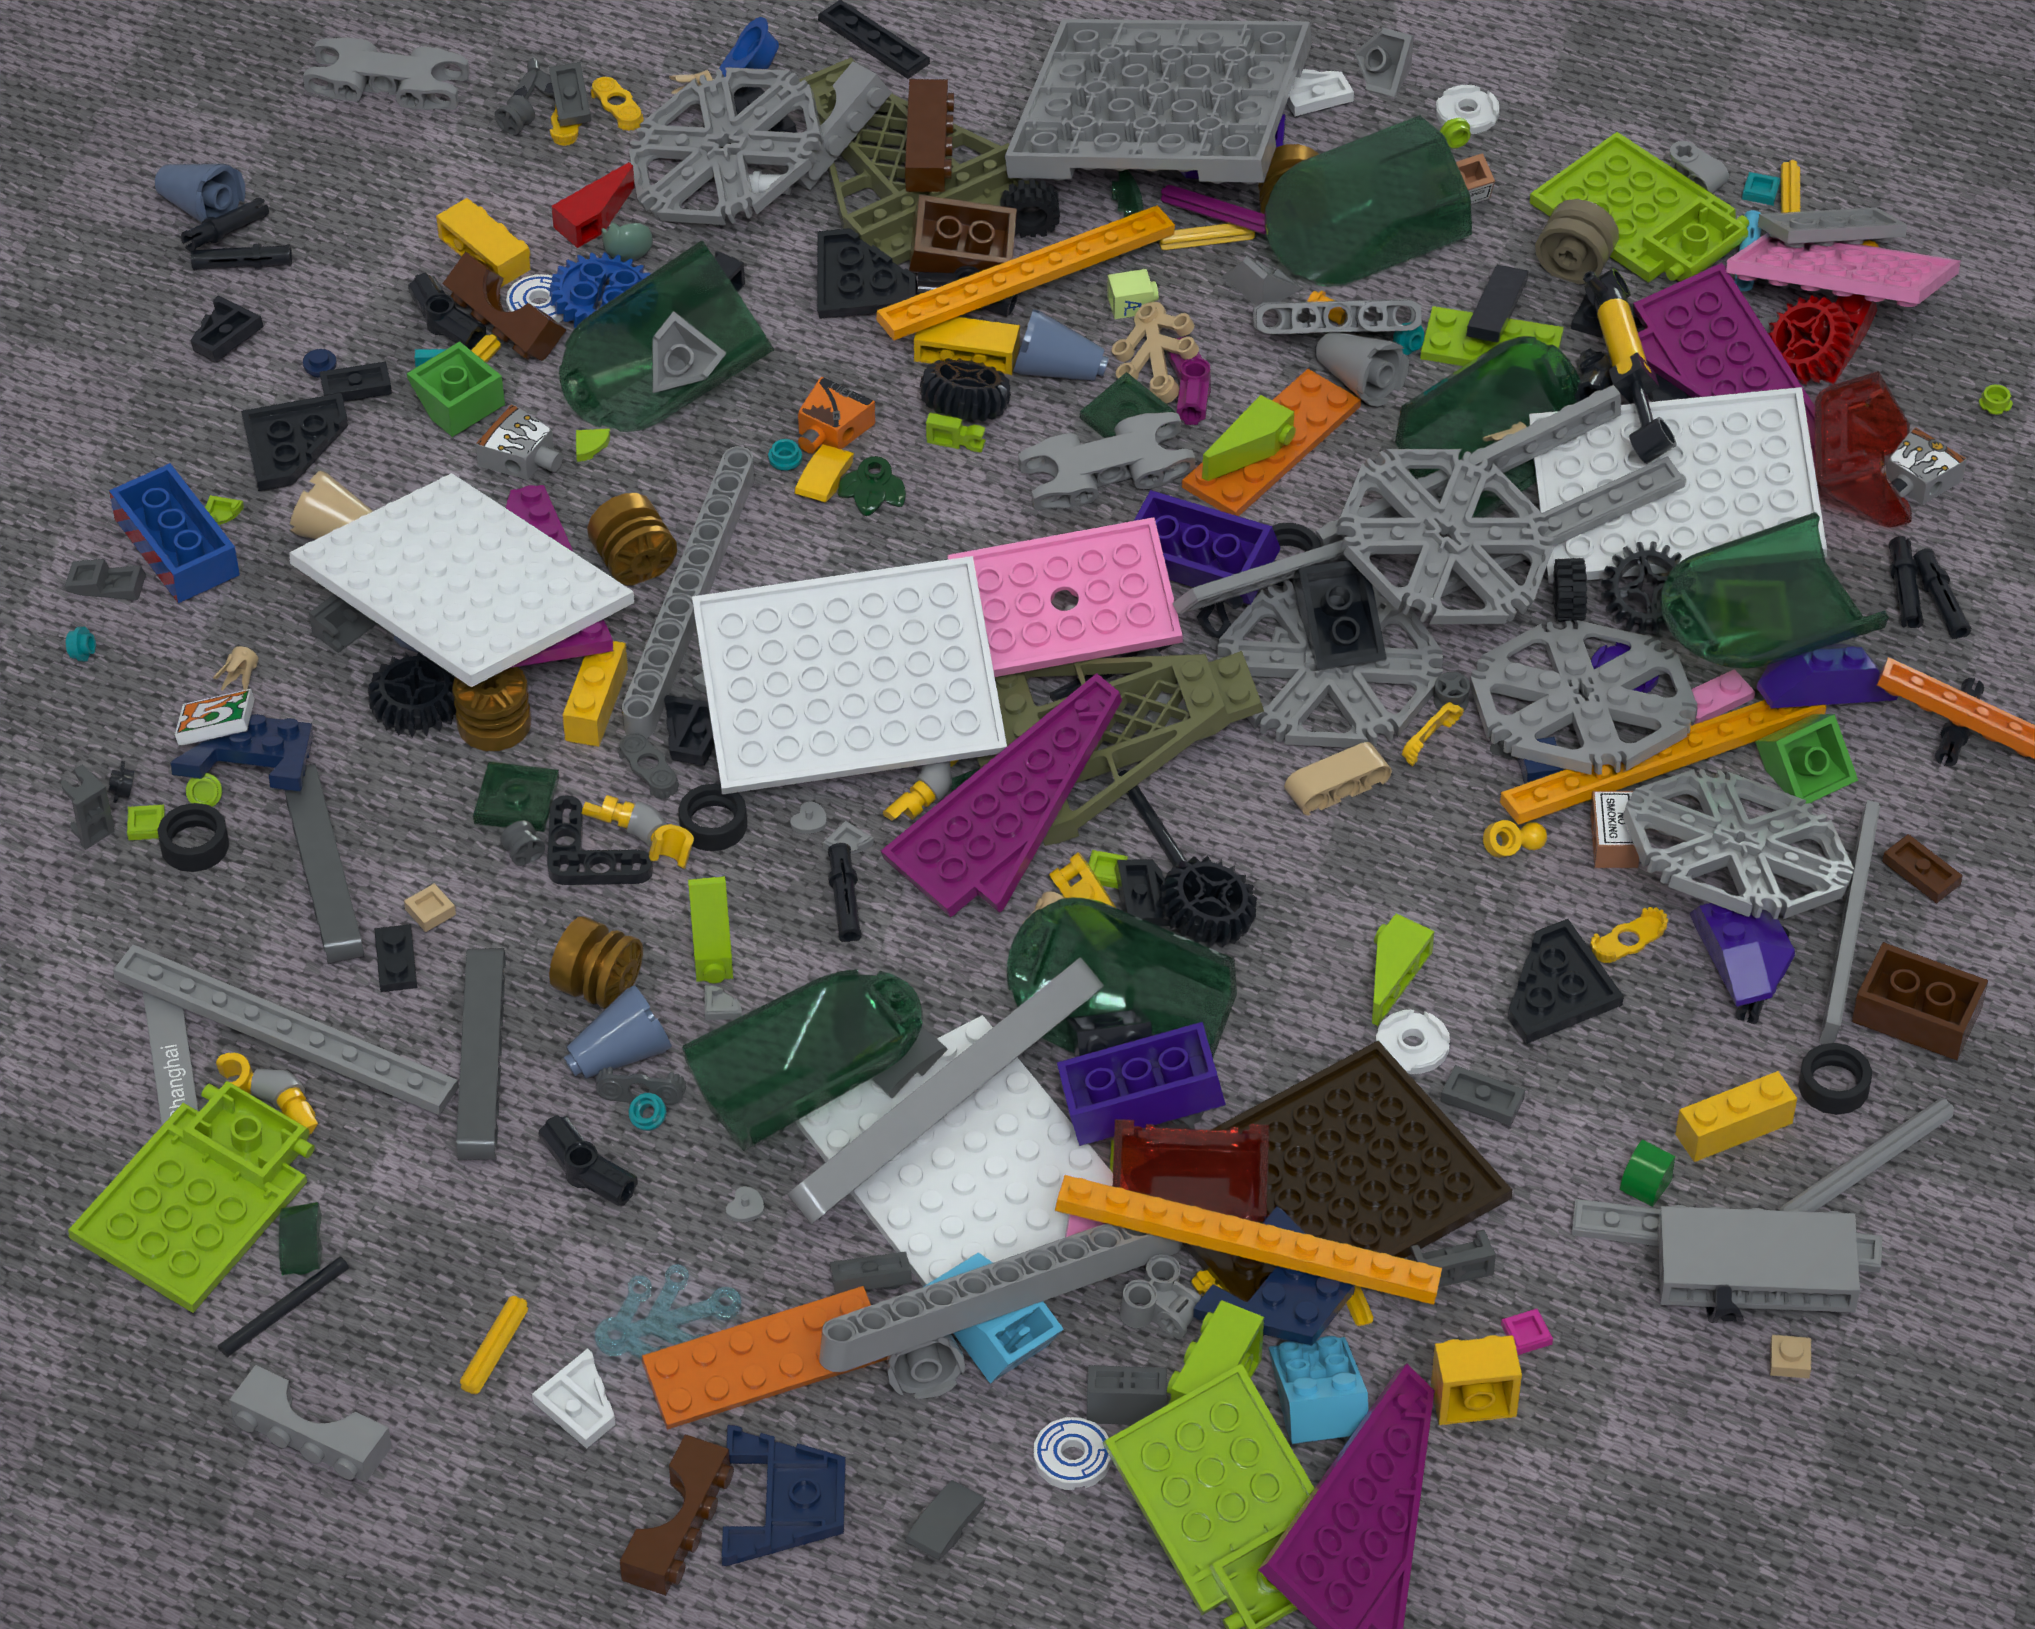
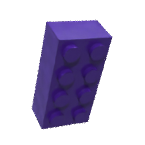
M1152 490L1149 491L1134 519L1136 521L1155 518L1169 580L1191 587H1197L1272 563L1281 549L1272 526ZM1259 589L1239 595L1243 598V603L1251 605Z
M1203 1022L1057 1062L1069 1114L1079 1146L1226 1105Z

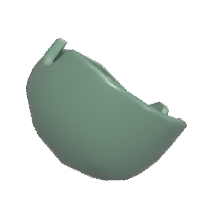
M613 222L610 224L608 232H606L605 228L601 229L605 251L612 259L617 255H621L622 262L629 259L637 261L648 253L653 244L649 227L641 223H630L620 227Z

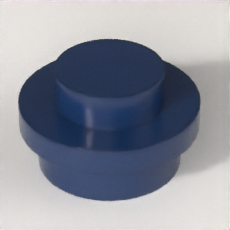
M326 349L312 350L303 358L304 370L317 378H320L321 371L334 370L337 365L336 356Z

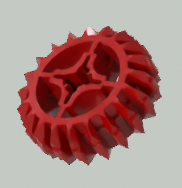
M1811 295L1808 302L1799 297L1796 306L1787 303V311L1784 314L1776 312L1778 321L1769 323V328L1772 331L1768 333L1796 378L1802 384L1807 385L1811 379L1820 384L1823 374L1832 378L1831 370L1834 367L1842 369L1840 360L1842 358H1850L1847 348L1854 346L1851 336L1855 333L1850 325V317L1843 312L1839 304L1832 303L1825 297L1819 300Z

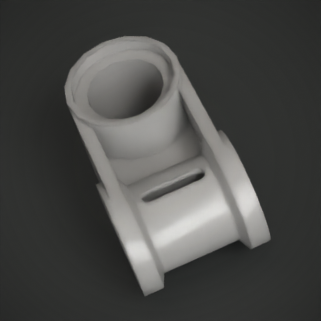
M1678 141L1670 147L1669 155L1672 160L1669 166L1674 169L1677 167L1678 172L1713 194L1728 182L1729 173L1725 165L1697 148L1693 143Z

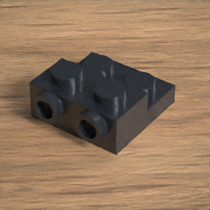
M1140 1008L1066 1018L1067 1030L1073 1039L1076 1057L1153 1036L1151 1021Z

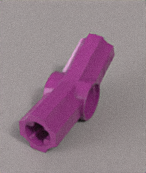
M1167 351V356L1180 382L1177 413L1186 425H1198L1201 420L1206 419L1208 397L1211 393L1210 364L1202 359L1199 351L1195 357L1187 360L1183 359L1179 354Z

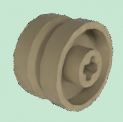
M1581 199L1565 200L1555 207L1535 244L1536 256L1541 266L1552 276L1576 284H1586L1583 277L1587 272L1594 271L1599 277L1619 240V230L1613 217L1602 207Z

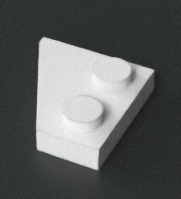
M1303 69L1301 77H1295L1287 105L1295 117L1353 102L1354 91L1342 72H1318Z
M588 1348L532 1393L533 1403L586 1449L616 1425L615 1415L610 1402L607 1400L602 1379L598 1375L594 1364V1357Z

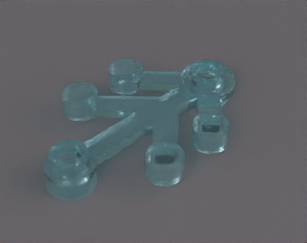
M675 1264L666 1270L665 1285L647 1318L632 1322L640 1303L650 1297L652 1289L651 1282L647 1277L635 1276L628 1284V1296L617 1316L607 1318L598 1325L595 1332V1342L598 1348L607 1355L619 1356L629 1352L642 1359V1355L669 1346L654 1348L638 1338L652 1334L673 1345L706 1336L704 1334L692 1336L676 1328V1326L712 1315L719 1320H731L741 1310V1297L735 1289L722 1287L712 1294L711 1299L669 1311L678 1292L687 1286L689 1278L688 1270L682 1265ZM673 1273H680L684 1279L676 1283L670 1279V1276ZM637 1284H642L646 1286L647 1291L638 1294L633 1291V1287ZM727 1296L733 1300V1303L730 1306H723L719 1303V1299ZM612 1330H617L622 1334V1337L618 1340H611L607 1334Z

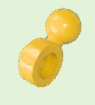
M1501 820L1490 824L1485 829L1483 835V843L1486 850L1492 856L1498 858L1515 854L1521 845L1528 850L1541 849L1547 841L1546 829L1536 822H1529L1519 829L1513 822ZM1497 834L1502 838V846L1497 843Z

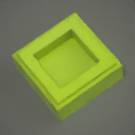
M164 804L128 807V840L158 839L157 830L160 821L165 816Z
M1092 850L1088 864L1102 886L1118 889L1115 865L1117 860H1128V856Z

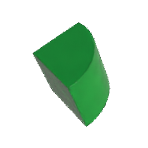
M1642 1139L1626 1166L1619 1190L1653 1207L1672 1181L1675 1156Z

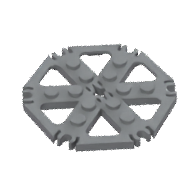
M725 67L727 71L726 77H724L720 69L716 70L717 76L712 81H707L705 75H701L700 86L696 78L693 79L640 124L641 127L636 130L640 141L630 142L632 148H629L631 164L633 165L634 182L639 203L646 211L650 209L656 219L659 218L660 221L726 225V215L733 224L736 223L735 215L740 211H744L747 218L752 217L751 207H753L756 214L761 212L813 168L812 164L816 163L817 159L812 150H822L823 148L820 143H824L814 93L810 84L806 80L800 82L797 74L791 73L788 70ZM741 87L769 88L737 115L734 102V93L737 89ZM691 105H701L705 128L668 126L670 122ZM796 109L804 111L807 131L802 133L768 131L791 111ZM657 158L683 160L651 186L648 165L651 161ZM747 163L789 167L788 172L775 180L766 191L759 194L752 192ZM715 178L719 199L716 209L704 211L681 208L682 203L710 179Z
M1386 449L1385 452H1379L1375 460L1377 464L1370 458L1366 459L1365 464L1362 463L1336 525L1339 526L1337 535L1349 536L1344 537L1341 549L1345 550L1343 554L1396 610H1398L1401 602L1404 601L1403 614L1407 615L1410 608L1415 607L1422 613L1420 617L1421 622L1426 621L1429 614L1432 613L1433 616L1430 624H1506L1507 620L1511 622L1517 613L1515 608L1522 614L1526 613L1527 609H1530L1554 545H1551L1554 539L1553 537L1542 536L1549 528V523L1545 522L1546 517L1494 463H1492L1489 471L1486 472L1487 459H1483L1480 465H1473L1469 461L1471 453L1467 451L1462 459L1459 460L1458 456L1462 449ZM1407 469H1441L1448 475V482L1440 503ZM1373 490L1379 492L1403 518H1362L1357 515V511L1365 492ZM1488 490L1494 492L1516 514L1517 518H1472L1481 493ZM1440 533H1441L1442 535H1447V534H1449V535L1451 536V538L1448 537V536H1446V537L1443 538V537L1440 536ZM1373 554H1419L1408 584L1405 587L1392 585L1371 563L1370 556ZM1489 554H1523L1527 556L1531 566L1524 585H1518ZM1452 569L1483 600L1485 608L1480 610H1450L1442 605L1440 598Z
M1289 580L1283 582V593H1278L1272 586H1268L1266 596L1262 589L1254 598L1252 604H1249L1219 639L1217 656L1220 657H1217V659L1242 651L1251 676L1291 678L1271 703L1263 707L1264 712L1247 717L1254 729L1260 724L1261 734L1264 735L1270 728H1276L1275 741L1281 742L1285 739L1284 745L1351 748L1360 743L1370 742L1375 747L1377 746L1378 733L1384 734L1389 741L1393 740L1394 731L1399 737L1434 695L1435 681L1443 673V669H1441L1443 663L1442 649L1412 608H1410L1407 615L1403 614L1404 601L1401 602L1398 610H1396L1386 598L1381 597L1382 594L1374 587L1381 631L1388 624H1398L1402 626L1417 649L1385 647L1387 657L1385 661L1317 671L1300 616L1294 581L1291 583ZM1271 617L1276 619L1281 627L1288 632V637L1293 643L1244 640V638L1262 618ZM1367 682L1408 684L1416 689V693L1399 713L1392 714L1386 710ZM1329 694L1352 728L1346 733L1310 732L1304 729L1302 724L1326 695Z
M1579 620L1575 621V629H1573L1571 621H1565V629L1562 630L1554 628L1552 622H1547L1546 632L1542 628V623L1481 655V659L1477 661V670H1473L1472 676H1470V689L1487 739L1491 736L1493 744L1504 740V752L1511 753L1513 757L1590 775L1592 774V765H1594V772L1598 775L1602 774V765L1605 764L1612 765L1615 772L1618 773L1621 770V762H1623L1627 771L1686 738L1691 730V722L1696 720L1698 706L1678 654L1673 657L1674 650L1669 649L1666 652H1661V641H1654V637ZM1596 637L1607 643L1616 644L1618 642L1626 644L1631 649L1594 669L1584 640ZM1539 643L1547 650L1554 671L1513 663L1508 658L1531 644ZM1669 674L1677 694L1673 697L1665 698L1656 694L1634 691L1633 689L1658 675ZM1491 693L1534 703L1514 714L1504 715L1496 710ZM1613 720L1657 731L1635 743H1625L1619 739ZM1573 723L1581 748L1568 749L1542 743L1536 739L1545 738Z
M1693 769L1636 788L1632 793L1631 799L1628 800L1623 814L1624 822L1642 866L1649 865L1647 869L1649 873L1661 871L1663 873L1660 882L1663 884L1669 883L1668 887L1748 917L1752 913L1755 918H1760L1762 910H1766L1771 913L1773 919H1778L1780 912L1783 915V919L1841 899L1846 892L1847 886L1850 884L1854 871L1832 820L1825 822L1826 814L1812 815L1814 805L1805 804L1806 800L1728 771L1725 776L1721 770H1717L1715 778H1711L1706 775L1704 769L1699 770L1697 777ZM1682 794L1692 795L1699 800L1704 813L1667 799ZM1740 798L1776 811L1749 820ZM1645 829H1656L1663 835L1675 836L1686 842L1666 849L1652 848ZM1804 839L1814 840L1821 845L1826 858L1789 844ZM1728 867L1740 896L1730 895L1720 888L1706 883L1695 882L1692 879ZM1773 874L1791 879L1798 885L1811 887L1815 892L1795 900H1790L1781 893Z

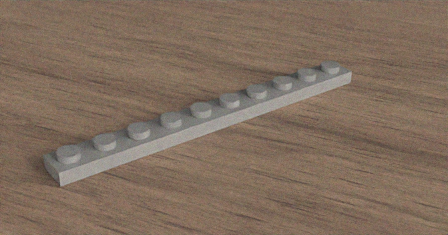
M1614 385L1602 391H1596L1573 405L1565 406L1559 412L1549 417L1539 419L1514 434H1508L1485 448L1477 449L1470 455L1469 461L1477 466L1481 464L1483 459H1487L1486 472L1489 471L1492 463H1494L1504 473L1621 416V394ZM1441 469L1426 477L1416 479L1439 503L1448 482V475ZM1384 497L1365 507H1359L1357 515L1362 518H1403ZM1338 520L1328 522L1322 528L1316 530L1321 547L1341 541L1344 537H1349L1348 535H1337L1339 526L1336 525Z
M136 945L130 947L113 969L115 980L437 1115L441 1114L458 1090L457 1079Z

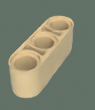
M1364 742L1293 772L1286 780L1284 787L1303 814L1309 816L1311 815L1309 812L1315 809L1323 810L1342 802L1341 798L1348 795L1351 797L1372 789L1371 786L1376 783H1386L1391 776L1392 770L1373 744Z

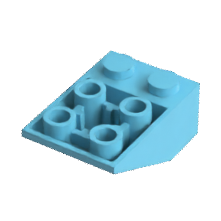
M978 1252L925 1286L993 1262ZM1042 1301L953 1334L989 1383H992L1046 1348L1064 1329Z
M1325 1336L1317 1340L1312 1346L1286 1341L1278 1346L1268 1347L1284 1422L1291 1443L1352 1436L1369 1411L1368 1392L1346 1338Z

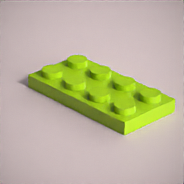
M1432 307L1420 359L1501 372L1508 361L1553 377L1564 327L1509 319L1500 341L1496 343L1466 336L1467 326L1473 312Z

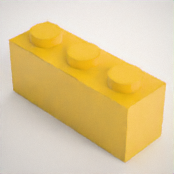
M465 198L436 215L439 238L461 257L466 251L483 261L504 278L501 287L531 270L529 259L531 253L527 244L523 240H518L502 223H497L488 215L483 207L477 206L470 199Z
M955 317L918 331L914 337L915 362L931 364L937 360L945 361L947 358L952 360L961 358L965 361L972 359L973 362H983L985 366H993L996 368V371L1009 375L1013 374L1020 349V325Z
M613 641V651L584 656L562 715L565 741L600 746L628 670L626 643Z
M1776 1071L1679 1109L1675 1135L1692 1160L1696 1162L1793 1124L1797 1097L1779 1071Z

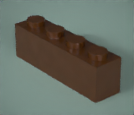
M909 79L905 159L906 192H945V179H952V159H946V156L953 155V137H947V134H953L954 117L953 115H948V112H954V93H948V79Z

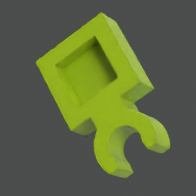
M929 413L926 421L927 443L960 449L962 445L971 451L982 452L986 439H983L985 427L980 425L962 426V419Z

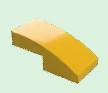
M822 444L805 467L795 487L794 494L827 502L839 488L840 477L851 467L854 453Z

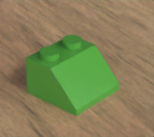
M461 342L456 343L407 373V379L431 420L451 437L505 405L502 376Z
M1813 714L1755 741L1767 773L1785 793L1806 800L1805 804H1809L1858 781L1835 714Z

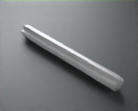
M1945 1098L1938 1099L1780 1207V1211L1797 1209L1803 1212H1815L1952 1118L1954 1112L1953 1105Z

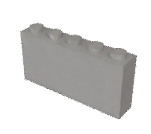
M1684 1205L1661 1206L1658 1223L1660 1305L1715 1307L1716 1287L1727 1284L1732 1289V1302L1738 1308L1856 1312L1860 1294L1855 1214L1838 1211L1803 1212L1797 1209L1776 1211L1761 1208L1726 1209L1719 1206L1711 1208L1686 1207Z

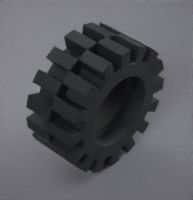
M1023 179L1018 181V187L1012 183L1009 185V191H1003L1000 198V206L1017 209L1015 236L1020 233V238H1026V235L1036 237V234L1045 237L1047 236V230L1051 233L1055 230V225H1058L1060 222L1058 193L1057 191L1054 192L1052 185L1046 187V182L1040 180L1039 184H1036L1035 179H1029V184H1025ZM1030 206L1041 208L1034 212L1020 211Z
M1584 558L1555 559L1553 598L1556 621H1585L1587 613Z

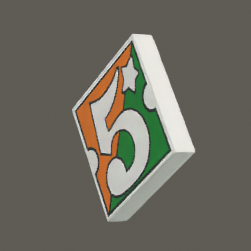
M242 690L183 704L175 732L178 746L245 732L248 729L255 700L252 690Z

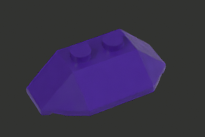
M1842 643L1779 647L1757 684V689L1770 708L1893 701L1898 698V696H1893L1877 686L1881 670L1862 647Z
M1713 903L1700 905L1692 910L1690 916L1736 1007L1772 998L1777 990L1778 983L1784 977L1795 956V949L1780 921L1773 919L1771 913L1766 910H1762L1760 918H1755L1752 913L1748 917Z

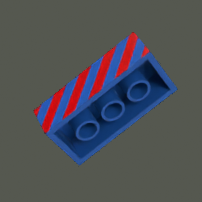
M171 463L109 490L114 519L178 603L240 575L235 546Z

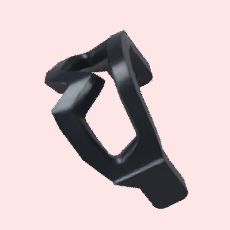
M1236 596L1216 603L1217 612L1222 621V626L1218 631L1214 629L1208 620L1215 605L1212 604L1199 608L1201 611L1197 615V619L1204 631L1212 637L1220 638L1231 626L1223 602H1226L1233 609H1237L1243 605L1242 597Z
M1727 1284L1718 1285L1716 1287L1715 1309L1713 1307H1706L1708 1321L1710 1323H1717L1720 1317L1723 1321H1744L1740 1309L1732 1302L1731 1287Z

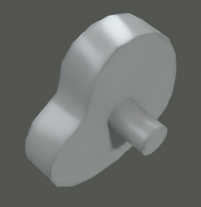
M812 801L803 803L800 807V812L791 818L790 824L792 829L802 834H811L823 830L827 825L825 810L818 803Z
M747 1186L738 1188L735 1192V1199L726 1206L727 1217L736 1222L752 1221L761 1217L764 1213V1201L761 1195L754 1188Z

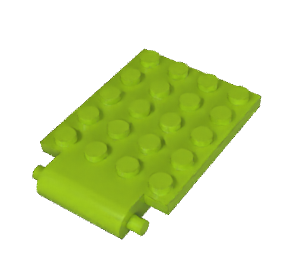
M1618 132L1530 193L1529 203L1548 216H1551L1557 205L1565 200L1572 199L1590 201L1606 210L1613 217L1619 230V240L1610 257L1648 283L1663 272H1666L1669 280H1678L1679 282L1703 272L1739 246L1748 237L1747 227L1749 226V220L1747 217L1741 215L1736 219L1735 208Z
M226 1081L220 1089L210 1083L204 1087L201 1096L209 1101L200 1111L183 1102L68 1229L70 1239L192 1313L196 1311L307 1183L306 1175L289 1165L298 1155L308 1159L315 1149V1146L307 1141L309 1137L308 1128L229 1081Z
M1242 1363L1103 1442L1105 1449L1201 1615L1226 1602L1233 1612L1232 1615L1222 1620L1226 1629H1240L1242 1627L1244 1629H1265L1297 1610L1258 1569L1315 1488Z

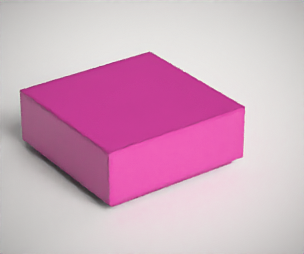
M1538 1309L1501 1320V1326L1506 1336L1513 1335L1517 1355L1543 1348L1553 1343V1337Z

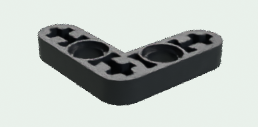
M565 795L556 798L551 803L547 867L548 875L552 882L559 885L640 884L652 877L653 862L649 858V853L643 850H582L583 814H581L582 803L578 798ZM564 809H571L569 813L570 823H563L562 814ZM564 836L575 839L572 844L567 846L556 843L559 838ZM580 863H584V872L579 871ZM600 863L610 867L604 873H595L591 868ZM616 863H621V871H617ZM635 863L641 864L640 870L632 869ZM567 864V871H560L561 865Z

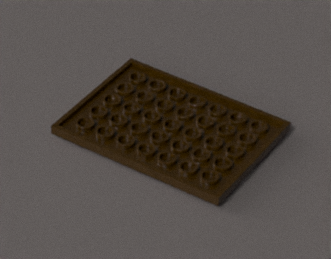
M1379 1040L1130 1172V1182L1141 1194L1160 1197L1165 1200L1196 1206L1201 1209L1232 1215L1262 1224L1272 1211L1279 1207L1305 1234L1379 1253H1386L1403 1259L1412 1254L1410 1246L1418 1245L1420 1249L1426 1247L1511 1200L1513 1191ZM1183 1243V1246L1203 1270H1207L1212 1275L1216 1285L1219 1284L1223 1290L1245 1302L1252 1298L1277 1267L1276 1265Z

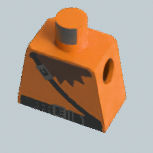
M821 377L798 413L799 434L802 435L798 439L799 446L807 453H814L821 444L843 449L875 424V401Z

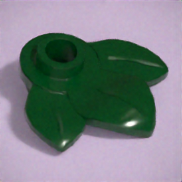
M878 456L864 459L860 463L858 470L846 474L841 479L838 488L839 497H854L856 507L864 516L873 514L884 501L889 505L902 507L906 498L903 481L892 474L889 462ZM871 469L881 470L877 474H872L869 472V470Z

